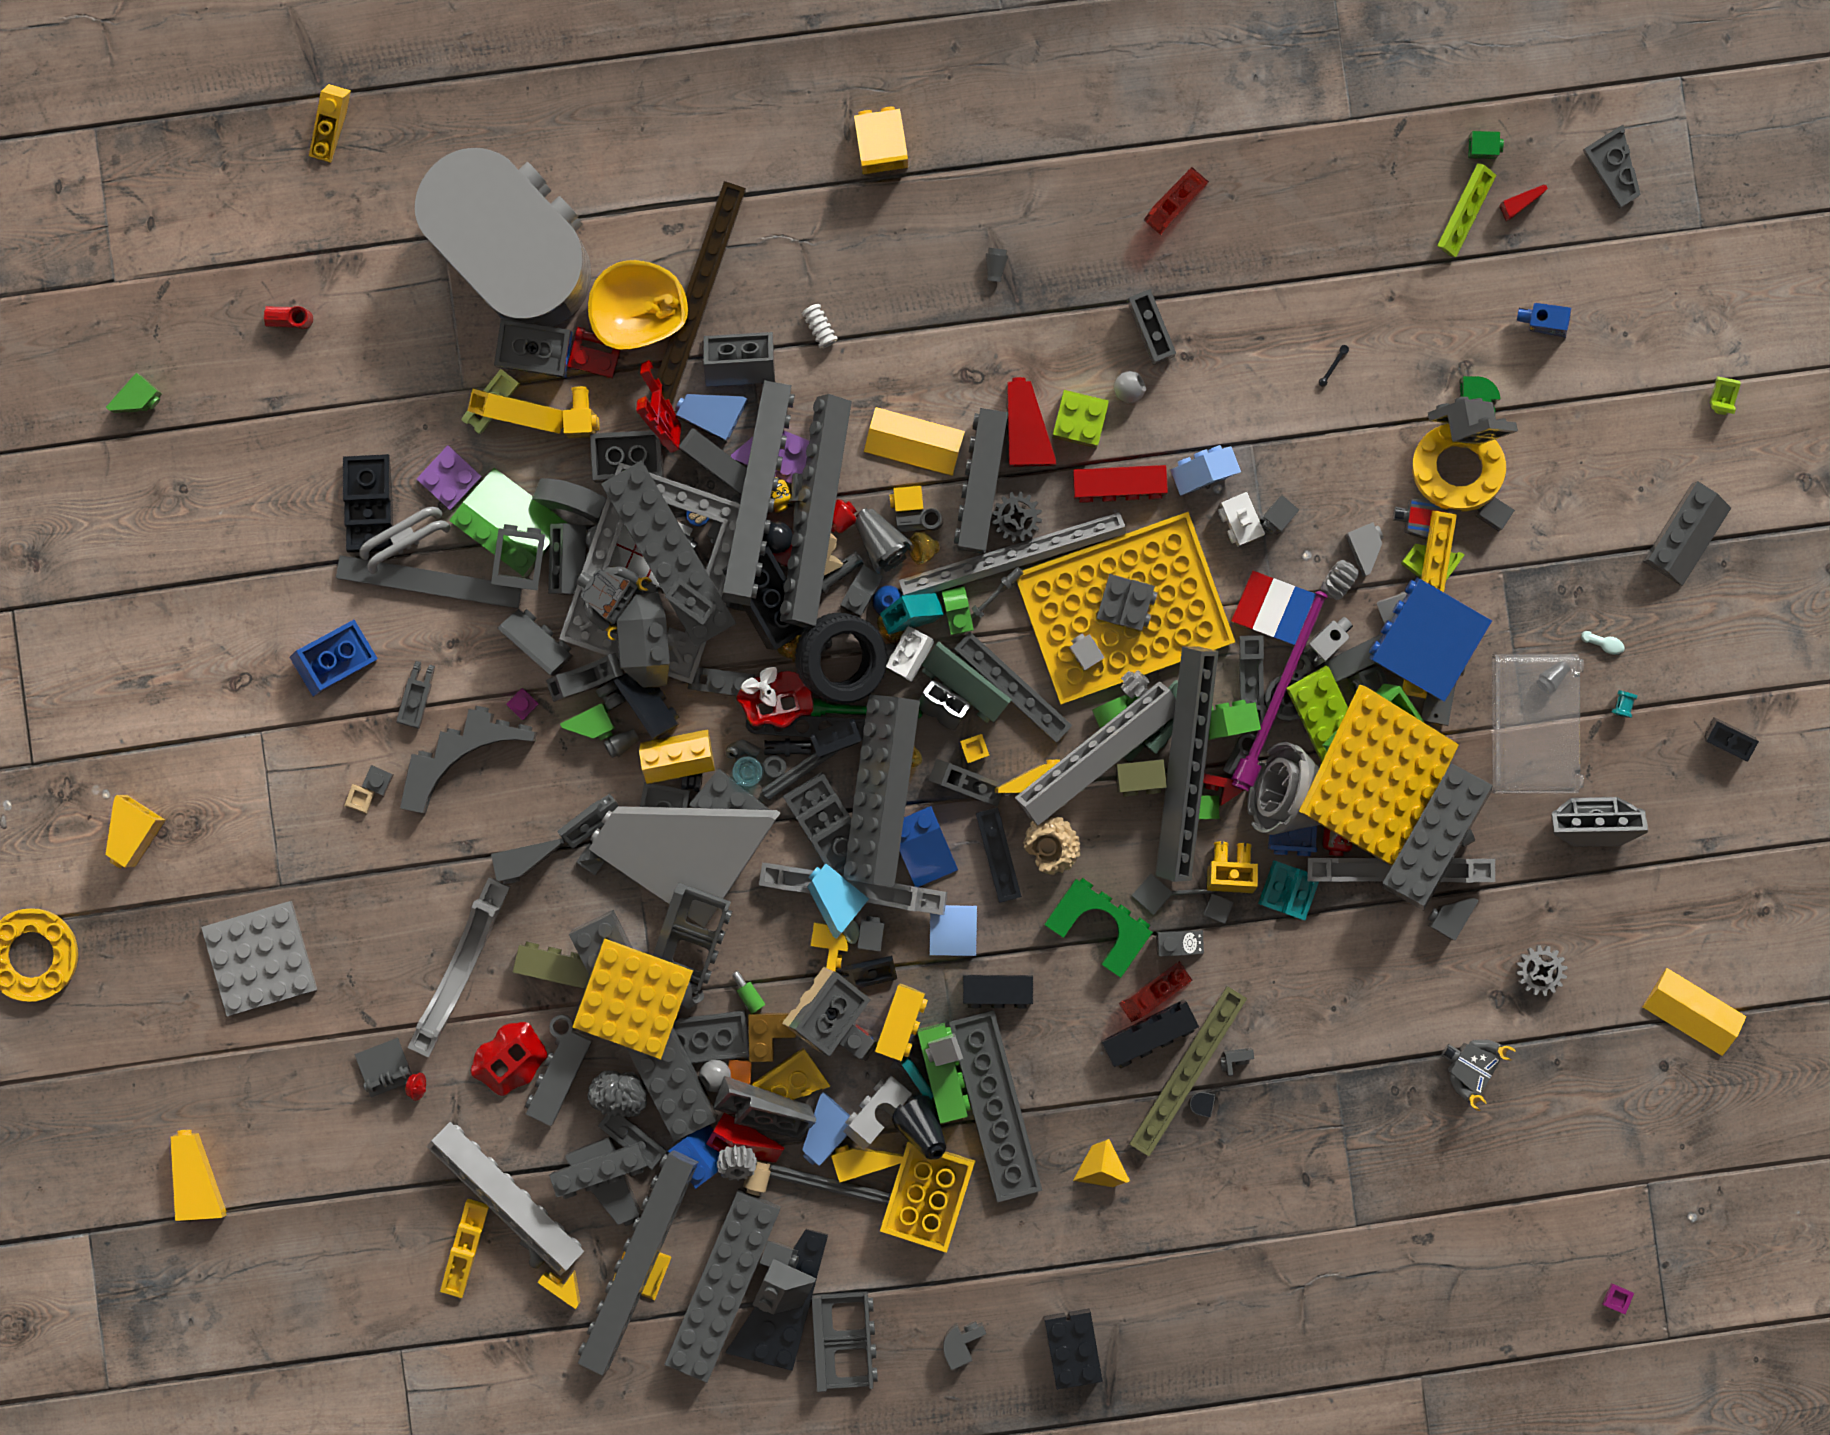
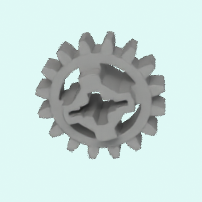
M1536 945V951L1532 948H1527L1529 954L1520 955L1523 962H1516V965L1521 967V970L1516 971V974L1522 975L1518 982L1520 984L1526 983L1524 988L1526 991L1533 988V994L1535 995L1541 990L1542 995L1547 996L1548 989L1555 993L1554 986L1562 987L1563 984L1560 982V979L1567 978L1566 975L1562 974V971L1568 968L1561 965L1565 958H1557L1556 956L1559 951L1554 950L1550 952V946H1545L1544 951L1541 945ZM1539 955H1547L1551 960L1542 961ZM1529 961H1530V962H1531L1530 971L1527 972V965H1528V963H1529ZM1539 965L1546 967L1543 971L1544 975L1536 974L1540 970ZM1556 969V975H1555V977H1554V979H1553V978H1552L1553 970ZM1540 979L1544 986H1537L1531 981Z

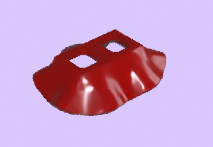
M791 671L777 673L775 681L768 684L775 690L777 696L776 706L772 707L773 713L760 714L758 705L763 703L759 698L760 690L754 694H746L740 689L736 700L742 705L748 721L753 726L772 724L785 728L799 716L811 714L814 706L812 692L802 683L799 674ZM760 677L754 678V679H756L758 682L761 681V680H760ZM793 697L796 707L784 710L780 700Z
M529 1023L506 1024L499 1028L492 1041L480 1045L476 1050L471 1067V1075L487 1085L494 1093L505 1096L513 1089L532 1081L537 1069L546 1060L547 1051ZM514 1044H519L526 1052L525 1056L519 1061H515L508 1053V1050ZM498 1059H501L508 1067V1071L501 1077L497 1076L491 1069V1065Z

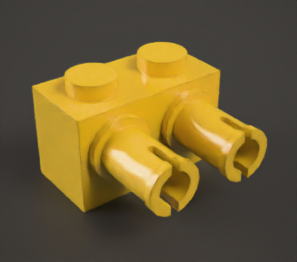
M583 386L572 387L573 408L571 410H563L564 434L568 438L590 437V434L600 431L599 417L589 409V390Z
M1221 841L1214 842V861H1211L1207 868V890L1253 893L1258 887V864H1251L1252 845L1246 843V846H1244V843H1238L1237 863L1228 862L1229 843L1223 842V845H1221Z

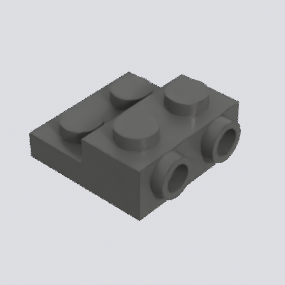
M1109 574L1096 619L1141 632L1143 627L1147 628L1149 625L1151 614H1148L1147 611L1149 604L1154 606L1158 592L1154 591L1155 586Z

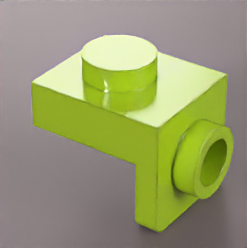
M1717 376L1709 401L1714 412L1721 415L1735 414L1736 408L1734 405L1740 389V381Z

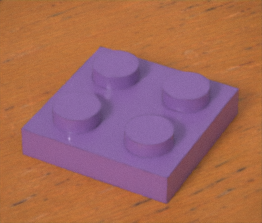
M447 445L419 475L417 480L452 511L483 477Z

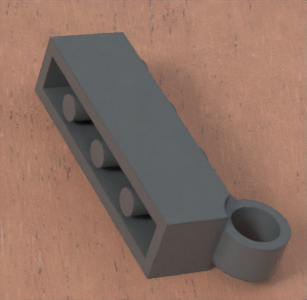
M564 1014L554 1017L550 1022V1032L557 1038L555 1044L558 1047L555 1053L551 1052L545 1062V1065L548 1066L545 1075H539L535 1084L538 1087L535 1096L530 1095L525 1105L528 1108L526 1115L549 1126L554 1124L593 1042L592 1039L573 1031V1020ZM558 1019H564L568 1022L569 1030L566 1034L556 1032L554 1025Z

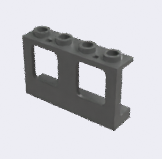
M678 883L673 893L653 956L693 970L690 980L699 983L697 987L699 991L703 983L708 984L712 971L708 970L710 963L715 964L719 951L715 950L717 943L721 944L726 932L722 930L723 924H728L733 912L729 910L731 901ZM693 900L707 903L722 910V915L715 931L687 921V914ZM685 940L708 949L709 953L703 970L699 971L676 963L673 960L678 941Z
M868 1292L812 1295L817 1392L827 1391V1389L865 1386H870V1389H873V1382H878L877 1368L872 1367V1359L876 1358V1344H871V1335H875L874 1321H870L869 1312H874L873 1297L868 1298ZM862 1302L864 1304L865 1327L863 1329L834 1330L832 1319L833 1304ZM862 1348L867 1351V1375L838 1377L836 1375L835 1352L837 1350Z

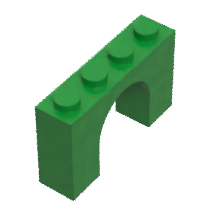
M1075 878L1044 925L1064 938L1076 919L1083 912L1091 909H1101L1111 914L1116 921L1118 935L1116 942L1101 964L1121 978L1153 933L1149 930L1151 925L1140 917L1137 921L1130 917L1131 911L1120 904L1117 908L1110 903L1113 898L1103 891L1097 894L1091 889L1094 885L1084 878H1081L1080 881Z

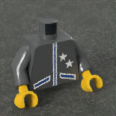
M1486 1039L1472 1040L1469 1044L1463 1043L1459 1050L1448 1044L1443 1050L1441 1056L1452 1062L1447 1071L1451 1073L1450 1081L1456 1093L1471 1103V1106L1476 1111H1481L1476 1106L1478 1101H1483L1487 1104L1486 1100L1480 1095L1501 1059L1512 1061V1059L1506 1057V1052L1508 1050L1516 1052L1514 1048Z

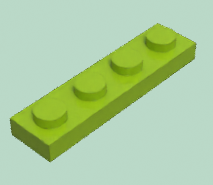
M1477 163L1437 245L1449 256L1457 257L1496 177V174L1483 164Z

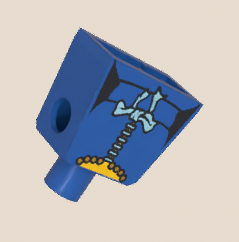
M1534 303L1533 310L1519 307L1517 321L1530 323V331L1566 338L1571 308ZM1539 316H1544L1547 319L1544 321H1540L1537 318Z

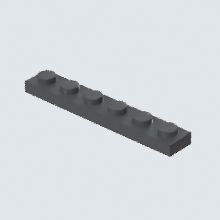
M971 632L954 648L996 688L1012 699L1011 702L1056 743L1072 727L1062 715Z

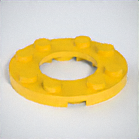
M1449 424L1441 425L1428 432L1419 442L1413 456L1412 474L1419 491L1431 503L1446 510L1450 508L1463 512L1475 510L1486 505L1500 491L1506 474L1505 456L1496 440L1481 445L1453 442ZM1452 446L1469 448L1481 460V475L1474 483L1467 486L1449 484L1441 478L1437 471L1436 462L1438 456L1445 449Z
M21 909L4 916L0 920V990L2 993L16 1000L31 1002L47 999L60 992L72 979L78 962L77 942L70 927L57 915L42 909ZM23 933H40L49 940L53 947L54 957L52 965L48 971L39 977L30 978L22 976L14 970L10 963L9 951L11 944Z

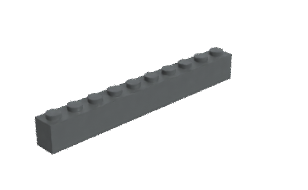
M764 380L722 601L750 606L751 598L756 599L758 585L754 584L755 577H760L763 563H759V556H764L767 542L763 541V536L769 533L771 520H767L768 512L772 513L775 499H771L772 491L777 492L779 478L775 477L776 470L781 471L783 457L779 456L780 449L785 450L787 436L783 435L784 428L789 429L791 415H787L788 407L793 408L795 394H791L792 385Z
M831 394L816 397L813 405V422L809 429L810 440L806 449V465L802 472L803 483L802 489L799 492L798 512L795 516L796 526L791 541V557L787 564L788 575L784 583L785 593L780 607L781 622L803 628L816 626L852 404L850 400Z
M1200 646L1182 647L1166 781L1167 787L1165 790L1156 876L1174 882L1192 880L1219 652Z
M675 1150L663 1156L659 1165L662 1168L659 1176L656 1175L650 1185V1188L653 1189L650 1197L646 1196L641 1206V1209L644 1210L641 1218L637 1217L633 1224L632 1230L635 1231L632 1239L628 1238L624 1245L623 1251L626 1253L623 1260L619 1259L614 1268V1272L617 1274L614 1280L609 1281L605 1289L607 1297L605 1301L600 1302L596 1313L599 1314L596 1322L593 1321L588 1328L587 1334L590 1335L587 1343L583 1342L579 1349L578 1355L581 1357L578 1364L602 1376L609 1370L697 1168L698 1161Z

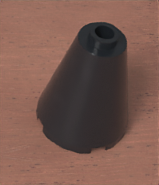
M926 1095L910 1097L907 1099V1104L903 1107L900 1104L895 1109L892 1122L895 1128L927 1159H939L946 1151V1143L936 1104Z

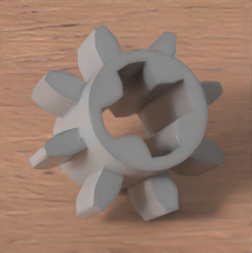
M1138 670L1135 673L1128 671L1121 678L1124 681V684L1121 686L1122 690L1132 699L1135 696L1141 697L1148 691L1146 687L1150 682Z

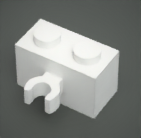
M1247 492L1220 503L1221 509H1218V513L1222 522L1227 521L1230 528L1227 534L1232 544L1236 542L1237 547L1265 535Z

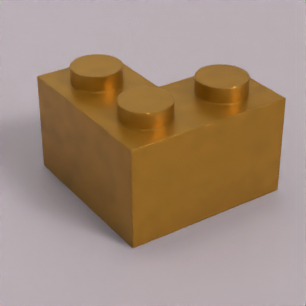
M754 1013L748 1015L749 1062H772L774 1060V1038H796L797 1035L782 1024L789 1013Z

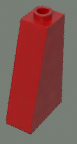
M1025 377L1012 378V381L1007 382L1009 467L1055 466L1056 458L1031 381H1026Z

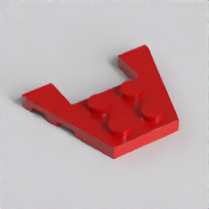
M650 360L641 363L640 375L652 393L651 403L646 396L638 399L636 411L659 438L661 444L672 453L679 450L681 423L669 399L665 400L662 396V384L659 378H653L650 369L654 367Z

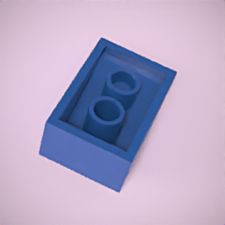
M355 619L296 650L289 657L313 697L378 659Z
M927 807L904 817L899 851L915 887L922 886L957 871L958 868L932 807Z

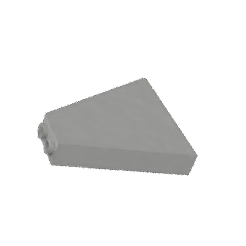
M618 806L613 812L608 811L601 821L604 823V826L601 830L597 828L590 838L593 843L589 850L668 904L671 902L678 883L724 899L780 815V812L777 810ZM693 900L687 916L702 927H705L718 907Z

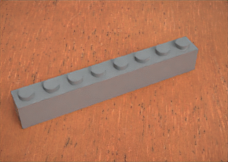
M1159 681L1018 794L1015 798L1027 816L1037 825L1046 821L1054 812L1065 806L1069 800L1079 792H1082L1095 779L1101 777L1105 771L1118 763L1130 751L1137 748L1150 735L1157 732L1166 722L1173 719L1176 698L1171 690Z
M449 1122L428 1144L427 1148L560 1276L584 1252L579 1241L573 1237L570 1238L564 1232V1227L560 1223L554 1222L542 1206H537L531 1200V1196L527 1191L518 1188L514 1184V1179L509 1174L503 1173L498 1168V1164L494 1159L486 1157L481 1152L480 1146L476 1142L470 1141L458 1125H453Z

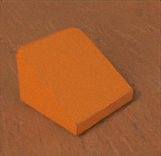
M729 1059L728 1067L731 1070V1078L751 1084L752 1062H749V1060Z

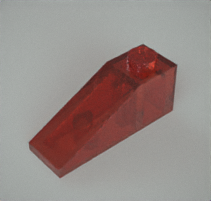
M1191 167L1152 207L1144 221L1161 235L1209 181Z

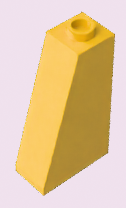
M472 388L467 410L469 412L559 434L563 428V410Z
M190 1129L178 1130L176 1135L171 1136L175 1221L223 1218L227 1215L226 1208L199 1133H192Z

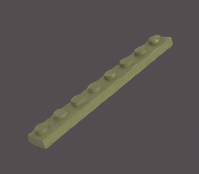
M1226 986L1129 1145L1147 1156L1151 1155L1247 1000L1246 997Z

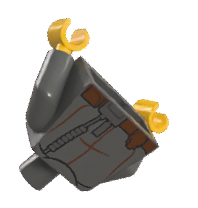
M608 567L604 571L597 569L593 576L583 572L579 576L577 584L584 588L581 598L585 600L583 607L589 620L602 631H607L609 639L615 640L610 636V632L613 629L617 630V627L614 625L610 626V623L615 624L637 587L641 591H648L647 588L642 587L641 583L643 580L651 583L652 580L649 577L640 578L637 573L624 567Z

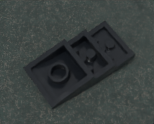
M389 454L343 456V501L347 553L359 552L361 546L366 541L393 526ZM388 539L369 552L383 551L393 545L391 539Z

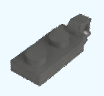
M608 794L590 805L557 832L571 848H574L593 834L597 828L602 827L604 823L601 821L607 812H613L619 805Z

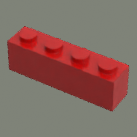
M1166 465L1074 469V499H1079V503H1091L1093 498H1102V502L1116 501V497H1125L1126 501L1139 500V496H1149V500L1163 499L1162 495L1168 493Z

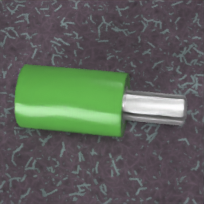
M739 971L732 974L733 979L739 986L737 993L751 1014L766 1005L751 981L746 984Z

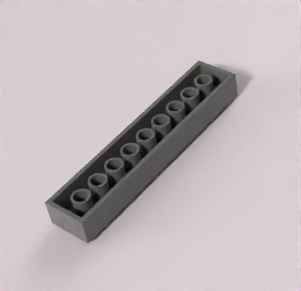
M614 910L572 929L569 933L590 977L604 939L633 949ZM674 1028L671 1030L661 1059L626 1047L674 1141L716 1122L718 1114L716 1110H713L714 1106Z

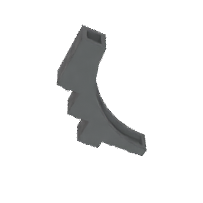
M475 706V710L468 709L463 736L460 735V730L447 728L446 732L440 731L435 758H432V753L420 750L418 755L411 754L400 809L426 813L431 796L439 781L466 754L482 746L499 741L526 740L536 742L538 732H533V727L519 724L518 728L509 727L510 722L496 719L494 724L492 723L494 714L488 713L489 708Z

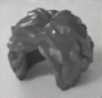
M607 1070L601 1072L600 1075L592 1080L591 1085L588 1087V1100L590 1105L595 1110L600 1111L602 1115L607 1114L614 1117L620 1115L622 1118L624 1116L629 1118L640 1115L641 1111L645 1109L648 1091L645 1089V1083L634 1072L620 1074L618 1071Z

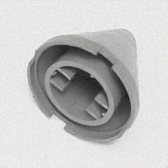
M1288 742L1274 745L1267 751L1271 754L1265 763L1259 762L1258 765L1262 768L1254 787H1251L1248 792V814L1252 815L1255 822L1251 823L1252 826L1259 832L1275 835L1321 825L1299 812L1319 767L1297 745Z

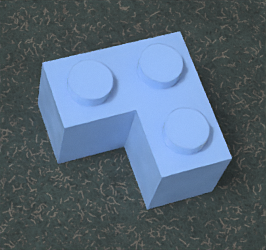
M1221 445L1208 451L1206 449L1195 453V459L1193 460L1190 457L1177 462L1178 466L1170 470L1180 496L1194 492L1209 484L1225 480L1241 472L1232 447L1222 449Z

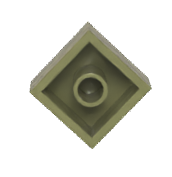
M1164 760L1114 765L1117 793L1123 792V797L1138 795V790H1146V794L1162 793L1161 788L1167 787Z

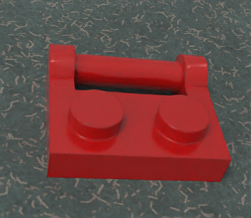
M578 326L568 367L613 379L621 349L613 348L610 354L581 346L583 340L602 345L605 344L597 338L595 333L585 331V328Z

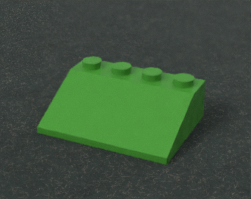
M496 468L490 471L449 520L494 555L499 527L503 528L504 524L517 525V530L527 531V527L539 528L541 533L545 534L542 557L550 548V524L567 523L550 509L532 499L533 496ZM504 535L500 560L521 576L527 578L535 567L539 540Z

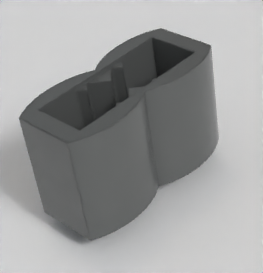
M936 681L929 683L919 699V709L924 714L936 717L940 724L952 730L957 728L970 707V704L963 697L950 693L944 685Z

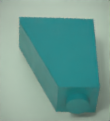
M936 593L902 596L882 611L880 615L888 634L904 631L908 626L915 628L933 623L943 616L944 613Z

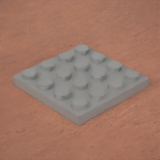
M292 901L201 927L227 1016L318 990Z

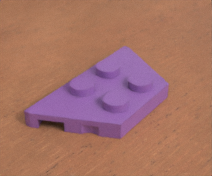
M783 431V435L787 436L785 450L780 449L779 456L783 457L781 471L776 470L775 477L792 484L793 473L801 474L805 468L806 449L809 441ZM753 437L731 454L734 460L748 466Z

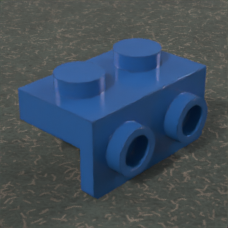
M1317 826L1269 835L1268 849L1274 850V854L1288 855V851H1297L1298 856H1311V852H1317Z

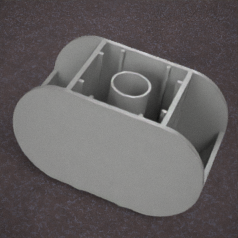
M483 148L461 149L441 158L426 173L416 194L415 216L422 233L501 319L556 327L568 320L583 304L591 284L590 259L584 245L576 234V231L583 225L578 219L579 216L560 196L551 204L545 199L551 192V189L547 186L544 178L529 162H526L518 170L505 156Z

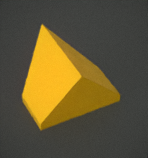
M1110 1139L1091 1146L1073 1181L1107 1187H1115L1130 1181Z

